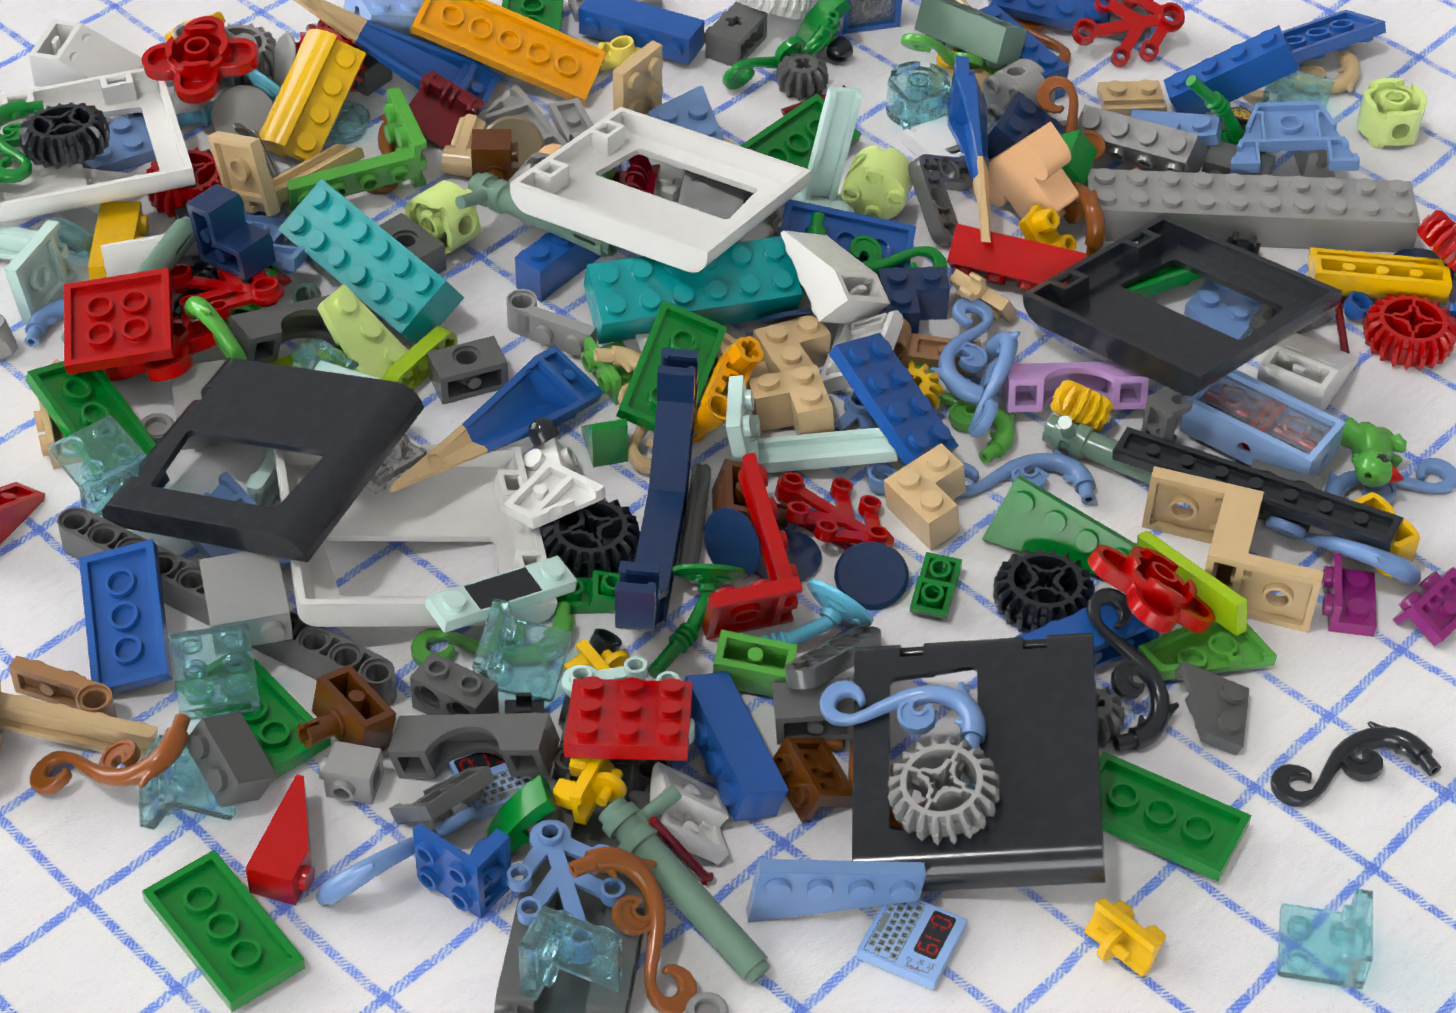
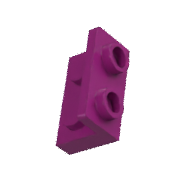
M1334 553L1331 565L1324 566L1323 568L1324 574L1321 583L1322 588L1328 589V593H1324L1322 602V615L1328 616V631L1374 637L1377 627L1375 572L1342 568V554Z
M1454 567L1441 575L1434 571L1419 584L1422 591L1418 594L1415 590L1398 604L1402 610L1392 619L1399 625L1409 618L1433 646L1444 641L1456 629V569Z

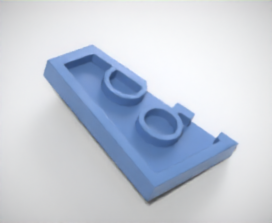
M1132 109L1131 117L1198 134L1205 146L1219 145L1223 124L1221 117L1216 115Z

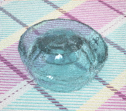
M345 101L327 141L334 144H350L360 140L365 135L371 117L369 111L361 104Z
M52 216L47 219L60 223L61 228L57 233L60 242L67 244L70 254L82 258L90 257L93 236L88 231L60 217Z

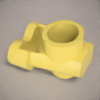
M619 36L611 40V42H600L598 48L607 51L599 71L617 68L639 51L641 47H635L633 38L630 36Z

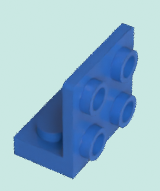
M420 823L413 828L416 869L419 881L431 891L437 890L448 897L459 910H468L481 919L510 890L507 884V870L511 866L510 836L496 828L486 839L479 840L472 848L470 855H468Z

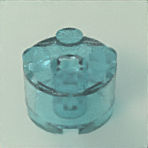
M920 61L905 62L894 67L887 85L886 113L888 117L896 124L902 126L903 130H911L913 126L938 119L942 116L947 117L950 94L949 74L940 66L930 63V68L920 66Z

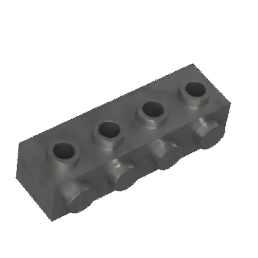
M1084 105L1078 118V130L1082 132L1095 130L1102 135L1106 141L1107 148L1104 154L1120 161L1127 160L1138 163L1145 168L1197 173L1200 172L1209 152L1198 134L1097 107Z

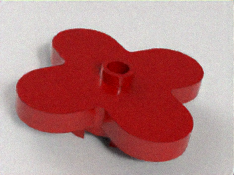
M202 16L188 22L183 29L182 35L178 36L175 40L171 36L167 43H160L147 49L141 58V62L147 77L156 81L174 80V87L181 101L189 104H199L212 99L217 94L221 78L241 76L253 71L259 65L260 55L257 45L252 40L247 38L228 39L225 25L221 19L214 16Z
M183 314L181 319L173 317L174 358L102 370L110 381L125 380L142 373H146L148 379L153 382L167 381L187 372L194 364L192 357L194 354L212 348L217 344L213 339V333L200 320L192 322L190 317Z
M1098 545L1088 558V564L1094 573L1106 583L1125 593L1131 612L1142 623L1155 631L1170 633L1178 623L1193 632L1203 634L1206 633L1216 619L1212 609L1196 596L1197 588L1191 578L1185 583L1175 573L1179 566L1155 550L1136 546L1127 556L1110 546Z

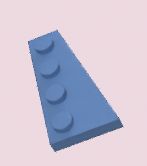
M758 859L746 908L747 922L918 901L926 878L924 862Z

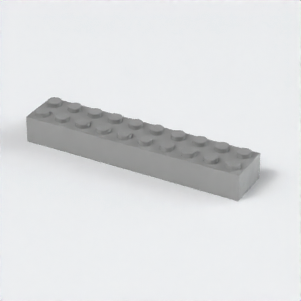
M1100 168L1090 169L1085 182V186L1091 191L1094 189L1097 191V198L1105 218V241H1117L1164 215L1226 242L1228 237H1232L1233 233L1237 231L1239 232L1238 239L1250 241L1252 235H1256L1257 243H1261L1260 247L1310 249V247L1347 251L1396 253L1403 249H1414L1418 234L1417 228L1420 226L1411 181ZM1084 215L1085 236H1086V219H1085V215Z

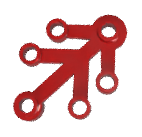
M1095 0L1094 8L1097 12H1111L1123 20L1096 24L1092 19L1082 18L1076 22L1072 30V37L1077 44L1086 46L1093 43L1095 38L1128 32L1121 45L1113 50L1110 57L1114 66L1124 67L1131 57V50L1144 29L1157 27L1150 41L1144 42L1139 50L1140 58L1143 61L1151 62L1157 57L1159 46L1167 33L1176 32L1181 29L1185 22V14L1182 7L1173 2L1160 5L1153 0H1122L1123 4L1116 0H1105L1108 5L1104 6L1099 0ZM1139 6L1152 15L1141 16L1129 8ZM1165 16L1171 17L1173 21L1167 20ZM1079 32H1085L1088 37L1080 35ZM1145 48L1151 49L1154 54L1146 53ZM1116 54H1122L1125 59L1117 58Z
M177 264L171 271L173 293H185L191 290V288L207 291L197 295L182 297L179 300L182 314H186L184 305L186 300L192 296L205 298L223 320L230 317L231 309L252 303L262 307H270L277 304L284 296L283 286L278 283L275 277H267L266 269L247 280L249 284H243L240 278L217 267L220 280L193 276L191 267L188 264Z
M786 472L778 479L774 494L778 500L788 504L785 515L786 519L794 524H816L814 530L816 539L822 542L838 541L855 544L876 541L893 547V536L886 528L880 526L878 515L882 503L877 497L864 495L860 498L858 512L864 516L865 525L854 518L850 501L853 490V483L844 478L833 479L830 495L835 500L836 506L805 488L806 485L803 477L797 473ZM809 506L813 507L819 512L810 511ZM838 527H844L848 530L838 529Z

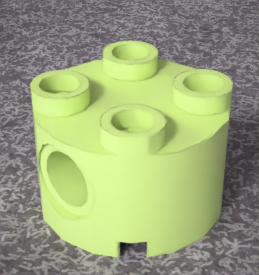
M1382 78L1369 83L1368 89L1366 90L1365 88L1357 126L1358 130L1368 138L1370 146L1384 148L1386 146H1410L1416 143L1427 104L1426 95L1418 86L1413 83L1411 88L1404 86L1405 80L1398 78Z
M871 145L862 149L855 156L844 180L841 197L847 204L852 205L853 210L858 214L888 220L901 212L913 184L908 171L910 161L895 148L888 146L885 150L878 149L879 145Z
M440 181L410 199L412 201L408 202L405 206V216L445 244V255L469 242L482 232L476 205L459 209L455 203L457 196L471 193L472 191L468 188L463 190L451 181Z

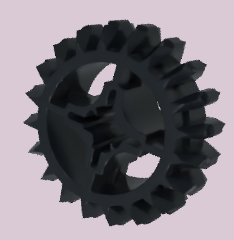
M70 102L64 105L59 103L53 107L46 106L44 110H36L35 115L27 116L26 121L20 124L19 141L23 153L34 165L42 164L44 168L55 166L56 169H59L62 166H69L71 168L74 164L83 165L84 161H93L95 155L103 154L104 149L109 147V123L106 121L103 111L96 109V106L93 105L87 106L85 103L76 105Z
M605 497L601 501L542 525L541 536L547 559L559 556L576 578L586 577L591 579L592 573L595 570L619 574L620 561L633 562V559L636 558L640 537L636 516L630 512L629 506L621 507L618 499L608 502Z
M1038 547L1035 553H1032L1024 548L1021 556L1012 554L1008 561L1002 562L997 576L994 578L993 599L994 603L997 604L998 614L1005 615L1006 624L1017 623L1018 632L1024 629L1031 630L1032 632L1044 627L1051 621H1059L1086 608L1088 600L1095 591L1094 581L1091 580L1090 570L1082 569L1081 560L1071 561L1069 553L1061 556L1056 554L1055 548L1051 552H1043L1040 547Z

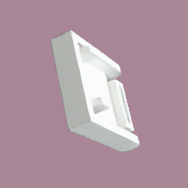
M946 116L913 126L911 130H902L900 133L902 143L918 157L923 154L963 158L961 152L950 153L959 150V147L947 126Z
M894 310L888 314L883 313L854 321L852 327L849 324L841 325L838 328L831 349L837 344L881 333L890 343L892 350H894L904 322L903 316L898 310ZM828 354L821 372V378L827 393L851 388Z

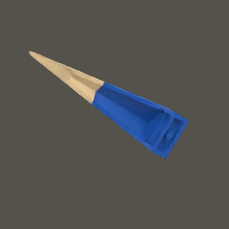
M294 0L345 38L352 39V43L418 90L421 87L420 80L425 73L429 74L433 70L487 104L501 75L479 61L394 31L326 0Z
M956 56L947 106V126L963 155L973 183L979 211L981 242L991 243L987 103L977 78L974 76V70H969V57Z
M554 345L534 356L466 421L395 480L389 492H395L529 437V426L537 418H548L555 425L573 419L580 411L598 402L604 391Z

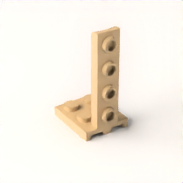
M652 40L613 70V111L623 107L648 116L649 110L662 105V44ZM723 138L725 142L740 146L732 141Z
M216 131L208 135L222 186L239 193L244 203L243 208H245V212L256 213L262 211L266 212L268 217L281 212L280 207L283 206L284 201L288 200L287 182L290 179L354 163L365 157L361 147L346 148L344 144L337 143L272 178L265 158V149L261 144L260 138Z
M0 680V750L3 743L2 733L4 730L99 752H104L111 744L119 740L130 739L137 744L141 751L140 761L149 756L153 749L158 746V727L148 725L141 721H129L111 717L101 712L94 713L71 708L65 704H53L35 700L25 695L1 692Z

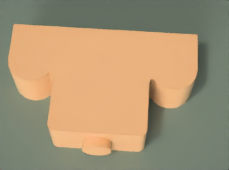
M1051 121L988 161L990 202L997 206H1003L1009 201L1021 219L1029 213L1033 205L1039 203L1043 210L1054 208L1059 217H1062L1066 214L1064 208L1079 197L1078 191L1062 169L1071 161L1070 150Z

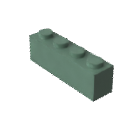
M922 0L914 30L924 33L940 43L942 41L945 42V47L950 50L959 52L964 50L966 53L982 57L987 60V66L996 69H1003L1005 65H1010L1020 59L1027 30L955 0Z

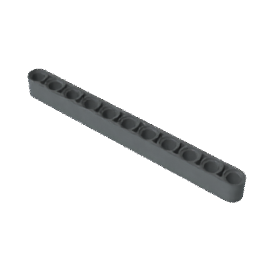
M81 507L68 508L61 512L57 518L63 550L77 560L80 557L147 541V539ZM157 545L164 604L210 626L200 566ZM290 611L293 639L249 646L317 680V677L350 664L389 706L397 698L395 667L391 661L324 627L305 624L301 621L298 614Z

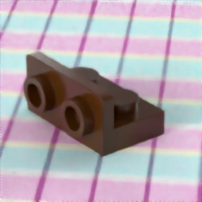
M786 737L774 755L773 760L789 789L786 796L800 821L810 822L819 807H851L853 786L825 739Z

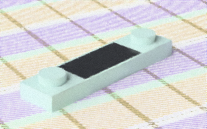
M555 556L427 596L425 607L442 631L446 633L574 592L577 580L560 557Z

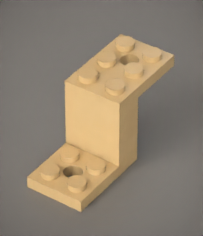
M1154 466L1142 527L1210 543L1205 571L1248 600V619L1308 633L1324 571L1249 554L1264 492ZM1177 503H1187L1192 508H1182ZM1270 591H1281L1286 596H1277Z

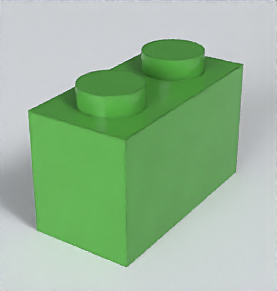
M721 630L713 662V673L729 672L738 691L773 697L772 683L786 682L785 665L796 659L798 645Z

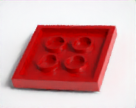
M169 268L64 284V367L68 375L174 358L172 276Z
M594 676L573 679L564 738V758L688 761L693 681H681L675 678L655 681L641 680L634 677L612 680Z

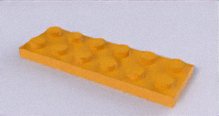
M424 0L411 27V33L567 100L579 98L583 106L607 51L488 0Z

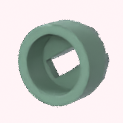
M303 282L293 290L292 300L293 302L308 300L307 288L311 289L312 299L321 297L320 288L314 283Z

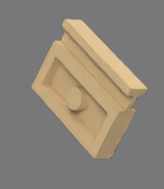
M1159 80L1098 82L1097 95L1101 108L1130 117L1132 109L1167 112V105L1164 104L1165 98Z

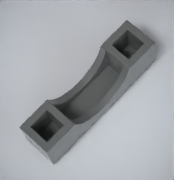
M328 296L230 316L229 329L250 361L264 363L278 361L280 345L297 338L318 339L337 348L341 347L334 342L317 309L320 303Z
M549 713L399 716L387 753L399 778H437L444 768L449 765L450 761L473 753H491L501 757L505 761L511 777L550 776L560 738Z

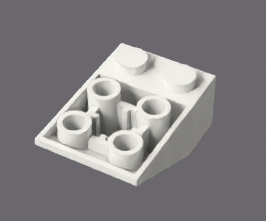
M55 19L51 21L28 55L34 86L39 87L143 68L140 56L80 23Z
M782 231L780 233L786 245L785 250L797 270L799 282L804 287L811 302L812 312L819 322L853 324L854 321L874 316L890 304L878 275L827 235Z
M1294 333L1270 349L1260 363L1257 380L1325 411L1357 364L1359 358L1299 333Z

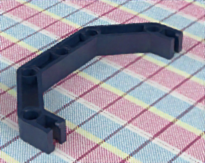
M662 348L661 366H658L657 407L649 489L635 562L620 561L619 582L616 581L615 627L619 629L656 632L666 625L675 576L672 574V567L677 564L687 506L698 393L699 351Z

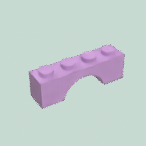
M1114 361L1012 364L1001 390V397L1007 412H1043L1045 407L1052 403L1054 399L1052 397L1056 389L1065 380H1072L1108 398L1113 404L1112 410L1145 409L1149 378Z

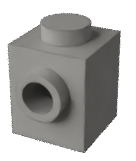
M334 741L329 756H323L319 767V779L324 780L326 797L335 798L343 802L353 801L373 805L384 775L381 749Z

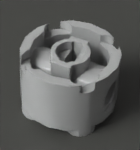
M1022 58L984 79L983 86L984 97L987 103V118L993 122L998 113L1018 91L1039 106L1036 95L1038 87L1045 80L1041 74L1045 70L1036 62ZM1054 91V92L1052 93V95H1051V100H1052V102H1053L1054 104H1055V91Z

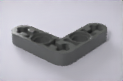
M923 154L909 163L908 171L929 234L936 244L944 247L952 243L956 224H958L947 190L967 191L973 187V183L964 158Z

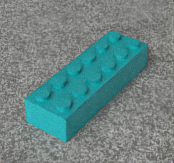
M322 179L278 228L295 245L304 247L305 253L340 283L345 284L359 299L414 345L432 329L441 326L464 299L444 278Z
M782 236L737 242L701 271L695 273L684 271L645 256L587 264L583 285L593 325L596 327L598 344L635 339L636 334L650 333L663 300L721 325L754 321L767 315L798 310L803 294L794 263L785 250L786 245Z

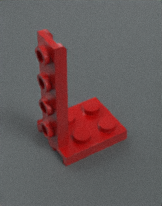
M755 452L745 454L742 457V469L739 471L738 480L751 522L759 537L761 554L769 579H761L755 581L750 586L736 589L733 586L722 587L710 594L702 624L706 640L720 637L721 630L742 633L793 622L792 610L797 609L799 603L797 594L802 593L803 590L796 565L789 563L786 554L789 549L786 533L784 530H779L776 519H778L776 501L774 497L769 498L766 490L768 486L766 469L764 465H758Z

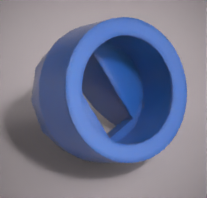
M1353 291L1344 301V314L1352 321H1361L1366 317L1370 307L1373 306V302L1366 294Z

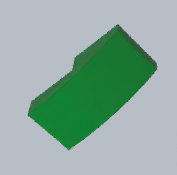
M819 0L806 15L795 36L801 37L806 43L819 30L823 19L827 17L828 11H838L840 19L845 12L851 9V6L846 0Z
M926 552L921 573L917 578L910 612L947 619L959 580L962 559Z
M595 570L590 580L576 578L577 585L574 592L556 597L557 603L563 601L570 604L571 614H594L615 611L616 581L619 582V574Z
M538 775L519 789L497 812L486 830L487 837L496 828L510 836L511 853L518 851L523 845L530 842L528 827L543 820L548 814L556 810L549 783L541 775Z

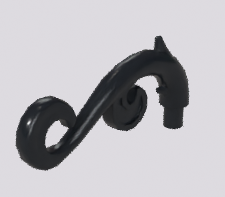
M1102 588L1091 595L1087 602L1086 613L1088 620L1100 636L1127 660L1117 665L1111 673L1112 689L1116 695L1128 701L1138 698L1143 693L1146 684L1151 704L1148 717L1144 719L1143 715H1139L1137 726L1129 728L1128 733L1113 736L1112 743L1116 751L1129 748L1139 750L1153 744L1162 736L1173 713L1179 708L1178 702L1170 704L1165 682L1150 660L1103 623L1100 615V609L1103 606L1113 607L1117 612V622L1113 625V628L1116 630H1121L1129 623L1132 612L1128 607L1127 596L1118 589ZM1133 676H1138L1144 683L1138 684L1134 682Z
M1369 721L1367 724L1370 728L1351 734L1332 750L1312 789L1296 791L1290 786L1289 782L1295 779L1303 780L1307 783H1310L1312 779L1310 770L1294 764H1286L1277 768L1270 779V786L1275 797L1282 803L1293 807H1303L1317 800L1326 791L1340 768L1350 778L1357 781L1377 779L1383 770V758L1378 752L1366 749L1368 747H1387L1393 749L1395 754L1405 755L1414 765H1420L1428 776L1437 774L1441 769V765L1432 756L1433 750L1415 734L1407 730L1387 727ZM1364 749L1362 753L1363 759H1358L1354 756L1358 751Z

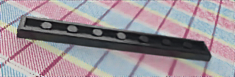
M1130 427L1125 429L1112 451V460L1151 473L1154 466L1263 491L1264 494L1260 507L1262 510L1390 552L1403 526L1404 517Z

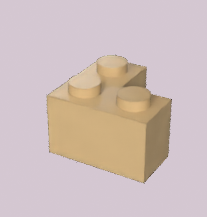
M814 313L753 330V337L760 342L761 349L764 352V357L760 362L765 361L770 373L792 370L800 366L817 365L818 368L825 365L828 353L830 352L831 333L823 322L818 321Z
M817 365L800 366L792 370L766 373L749 378V389H752L754 395V411H752V414L759 416L760 432L794 426L796 435L835 431L833 407Z
M942 443L883 480L886 507L931 551L960 532L958 505L953 500L966 492L964 464Z

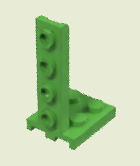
M400 86L387 90V104L383 105L384 114L387 119V125L383 127L384 135L388 144L393 143L395 152L290 179L287 182L288 207L290 211L296 209L320 179L324 180L343 197L364 191H372L394 183H402L410 179L414 188L426 185V179L422 170L427 168V160L425 155L423 156L422 149L427 148V142Z

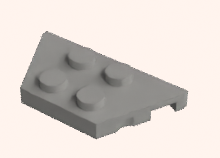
M518 84L510 88V95L504 100L496 99L490 108L478 114V117L486 122L487 128L501 117L520 116L526 118L538 127L545 145L560 144L564 146L567 144L566 140Z

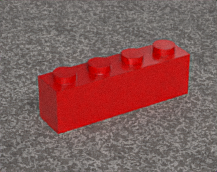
M956 224L947 263L951 268H954L953 273L956 269L968 276L971 272L985 275V280L988 282L1005 285L1006 281L1019 283V289L1028 291L1087 258L1088 255L1087 253L990 231L991 243L981 242L979 228Z

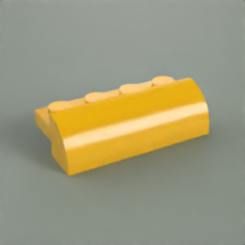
M320 29L308 30L259 133L266 150L284 158L288 155L301 162L322 152L364 62L366 52L337 40V35Z
M1314 247L1309 249V276L1342 290V296L1348 297L1351 292L1357 291L1366 294L1370 299H1385L1387 294L1397 297L1402 292L1405 296H1411L1413 293L1419 298L1428 296V301L1432 303L1438 301L1440 305H1446L1452 289L1450 268L1449 266H1444L1442 259Z

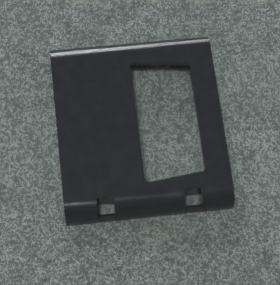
M1162 215L1024 292L1023 304L1028 316L1037 325L1186 396H1193L1338 307L1341 302L1342 290ZM1175 265L1275 308L1280 312L1245 339L1238 340L1125 288Z
M236 358L227 359L202 388V399L193 400L139 464L138 470L140 474L129 477L103 507L102 516L125 529L308 563L423 411L424 405L420 397L411 388L395 381ZM192 436L323 456L277 507L273 508L164 488L170 481L166 473L167 469L187 440Z
M1093 633L1047 635V639L1033 640L1014 637L924 643L922 647L902 648V645L855 648L854 683L863 690L866 697V705L863 708H859L857 701L854 700V713L889 697L893 682L917 678H933L937 675L970 670L977 672L978 706L983 711L986 720L985 741L980 743V748L984 752L985 758L992 760L995 773L998 774L1000 800L999 803L994 804L996 810L994 817H985V829L980 828L977 833H973L971 839L963 833L958 834L955 845L949 840V836L942 837L941 842L937 845L933 842L931 834L921 842L917 838L916 831L907 833L906 830H892L890 828V804L888 800L890 792L888 787L890 777V712L869 721L853 725L852 861L924 862L926 878L922 891L1106 883Z

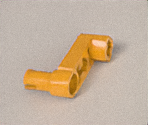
M739 337L719 358L701 399V406L695 416L694 433L698 432V434L693 437L694 442L702 441L712 429H718L726 422L728 393L725 396L721 393L724 391L726 384L728 385L729 376L743 375L745 385H747L754 367L763 359L764 352L761 349L760 342L754 337Z

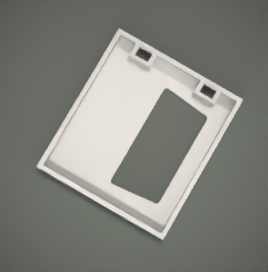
M144 68L0 95V106L8 102L28 99L26 102L43 100L44 109H46V106L53 107L59 103L61 105L69 104L70 102L76 105L85 103L87 106L93 105L96 106V109L102 110L105 117L142 113L159 167L158 172L87 185L81 164H74L71 168L69 166H62L56 169L55 166L44 168L42 164L34 165L30 161L33 169L32 174L27 179L17 183H0V223L195 185L193 167L166 82L150 79L145 74ZM25 118V119L14 120V121H12V122H9V123L3 125V126L0 128V133L3 134V128H4L5 126H7V125H9V124H14V123H20V124H21L22 122L26 121V118ZM21 146L15 147L17 150L23 153V149L21 148ZM0 153V158L7 157ZM11 159L12 166L6 169L19 168L21 164Z
M619 107L510 182V193L515 205L528 215L684 271L695 273L705 268L805 188L810 182L811 170ZM636 155H643L754 194L730 219H722L606 179L600 175Z
M397 444L325 539V541L492 542L495 544L497 574L547 559L540 528H530L506 516L504 513L503 504L528 480L520 446H504L405 488L389 492L393 482L410 468L380 485L381 479L427 452L428 454L437 446L405 444L407 454L404 459L400 460L402 457L401 444ZM274 449L281 502L323 456ZM324 542L308 563L290 560L298 616L307 625L315 627L439 626L425 607L427 596L341 595ZM555 597L468 626H495L509 621L519 623L520 625L539 624L554 614L557 607V599Z

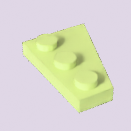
M345 284L341 285L317 307L334 342L342 347L349 361L347 366L350 370L382 379L386 370L408 351Z

